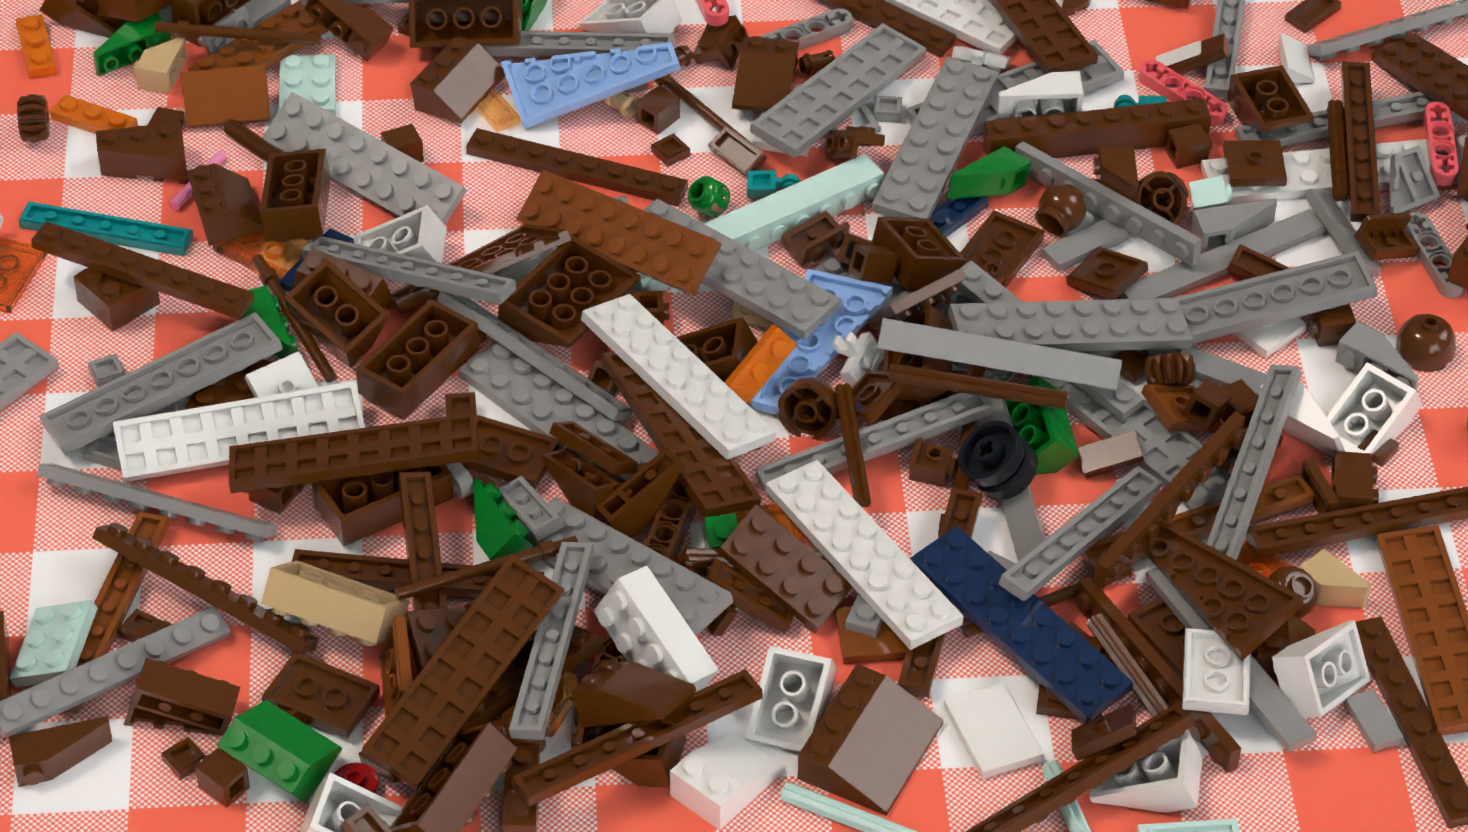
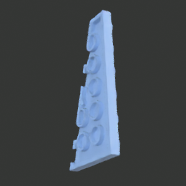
M671 42L638 46L636 50L621 51L620 48L610 49V53L596 54V51L553 55L548 60L536 61V58H526L525 62L511 63L510 60L501 61L525 129L681 70Z
M808 269L804 279L841 299V308L805 340L784 328L782 329L797 346L754 396L752 408L778 415V399L786 387L799 378H816L838 354L832 345L835 337L840 335L844 341L848 333L852 332L856 335L868 322V319L873 317L893 295L892 287Z

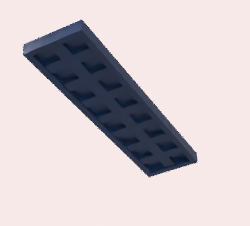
M955 526L910 557L912 562L957 609L1085 724L1133 690L1134 682L1035 594L1022 601L1000 586L998 583L1001 575L1007 570L958 526Z

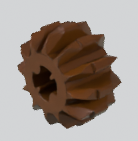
M30 94L21 96L17 102L19 135L24 142H40L47 140L49 137V109L44 95Z
M1185 352L1150 356L1145 361V378L1147 379V384L1189 385L1195 380L1196 373L1193 356Z

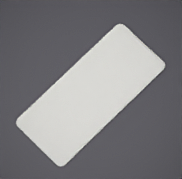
M1201 41L1156 56V61L1169 66L1200 55Z

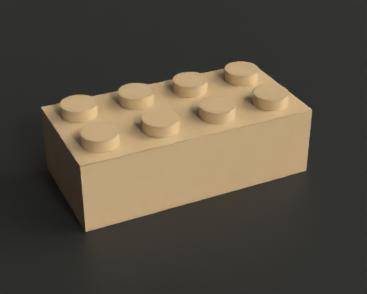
M296 560L270 568L261 604L271 607V612L277 615L290 616L291 614L300 617L299 621L309 626H318L320 624L328 627V632L334 635L347 636L348 634L357 637L358 643L373 647L378 643L385 642L394 616L405 615L410 599L406 598L398 601L395 594Z

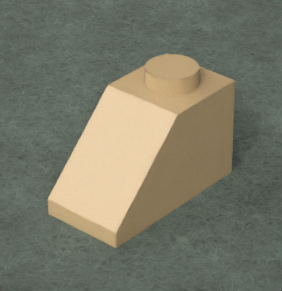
M178 37L144 50L139 61L136 60L133 66V76L137 79L138 89L170 94L188 59L185 38Z
M1322 549L1298 567L1309 573L1316 583L1318 590L1317 606L1364 608L1367 605L1371 584L1327 550Z

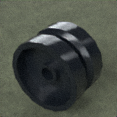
M997 420L984 423L975 428L966 437L959 451L958 463L960 470L988 498L1000 501L1010 499L1022 493L1031 484L1037 473L1038 457L1036 451L1009 423Z

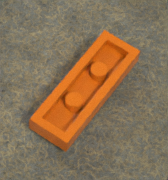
M43 15L15 19L29 79L56 75V65Z
M65 94L50 110L51 120L96 134L95 131L138 126L137 118Z
M772 324L724 383L745 403H749L797 344L779 327Z

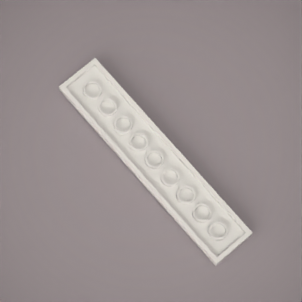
M1468 135L1454 136L1459 165L1457 179L1454 184H1458L1464 142ZM1426 139L1376 144L1379 191L1389 190L1390 156L1419 145L1430 170ZM1330 149L1282 152L1287 175L1286 186L1231 187L1233 201L1228 202V204L1232 205L1274 198L1277 201L1305 198V194L1309 189L1329 193L1332 196ZM1436 151L1439 155H1449L1445 151ZM1225 158L1201 160L1200 169L1204 179L1223 175L1224 184H1229ZM1442 167L1441 169L1446 173V167Z

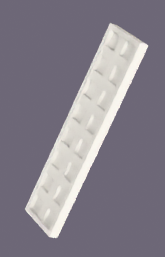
M884 0L955 34L956 38L986 52L1002 55L1018 39L995 7L986 0Z
M631 294L582 311L581 321L726 460L775 441L777 432Z
M355 381L113 422L123 482L229 465V446L365 428Z
M818 460L766 483L765 492L910 650L963 624V615Z

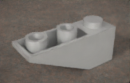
M1277 199L1193 210L1191 233L1201 238L1200 254L1273 223Z
M1357 321L1339 340L1335 362L1358 374L1368 362L1417 391L1418 376L1383 333Z

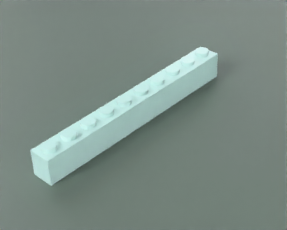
M866 154L856 157V159H851L704 224L755 252L771 243L780 241L782 235L825 211L833 217L874 199L884 181V172ZM637 273L641 275V280L632 290L633 292L665 291L672 287Z

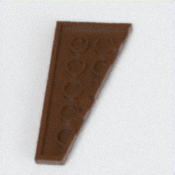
M524 224L448 265L497 275L501 272V269L569 242L571 238L568 230ZM409 284L392 293L393 297L386 306V309L405 313L414 309L415 305L437 297L440 292Z
M1166 522L1160 526L1155 539L1151 542L1148 540L1143 545L1142 551L1241 661L1303 607V596Z

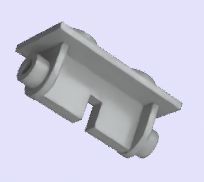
M244 5L238 9L233 8L228 15L218 21V25H213L250 29L255 27ZM200 36L197 41L201 47L204 48L206 46L211 55L219 50L220 47L229 44L236 38Z

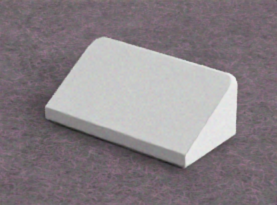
M1280 33L1278 50L1281 64L1293 83H1313L1314 79L1306 44Z

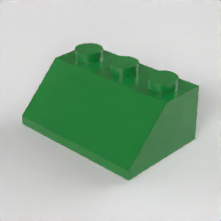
M1038 376L1032 377L1024 384L1059 390ZM1005 400L1013 428L1036 451L1038 457L1036 475L1056 473L1080 456L1066 409Z
M264 700L235 717L216 745L305 804L343 749L268 700Z

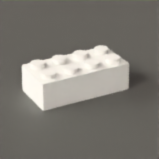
M648 566L618 578L594 609L599 623L605 627L615 642L617 649L624 655L627 661L639 663L692 683L697 691L705 688L719 671Z

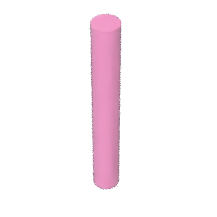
M219 150L205 165L213 163L221 165L227 159V155ZM190 182L170 201L169 205L172 209L179 210L193 195Z

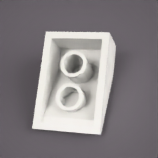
M604 0L579 25L581 29L588 32L672 34L674 28L682 19L674 0Z
M1080 71L1051 72L999 92L996 120L1082 111L1084 93Z
M426 205L355 235L354 244L442 263L447 227L430 207Z
M1367 362L1327 415V419L1340 436L1345 452L1374 453L1390 438L1394 439L1404 431L1423 405L1415 389ZM1373 429L1377 430V435L1366 450L1359 449L1358 445Z
M1300 380L1283 427L1284 431L1331 457L1334 456V451L1345 452L1340 436Z
M1349 620L1291 644L1272 657L1273 668L1277 675L1280 690L1304 718L1322 717L1371 681L1355 620Z
M769 646L759 686L762 688L763 698L754 702L745 739L800 752L823 717L830 700L838 669L833 660Z
M1186 732L1181 737L1172 739L1158 747L1155 753L1144 756L1132 763L1127 770L1116 773L1104 780L1099 787L1090 790L1089 798L1094 803L1162 813L1197 808L1203 758L1190 733Z
M733 733L691 751L670 770V796L715 828L721 830L785 771V766L737 733Z
M330 772L316 788L300 832H344L340 827L342 823L367 804L390 827L403 807Z

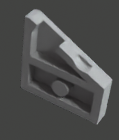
M1419 145L1390 156L1389 214L1403 213L1441 198Z

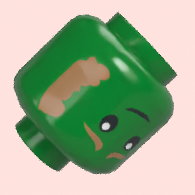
M702 176L691 184L688 191V201L692 209L708 217H717L727 209L730 203V190L722 182L710 176Z

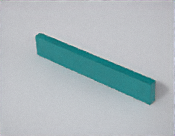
M28 202L18 220L20 228L39 231L47 221L111 244L185 256L193 239L192 229L35 202Z

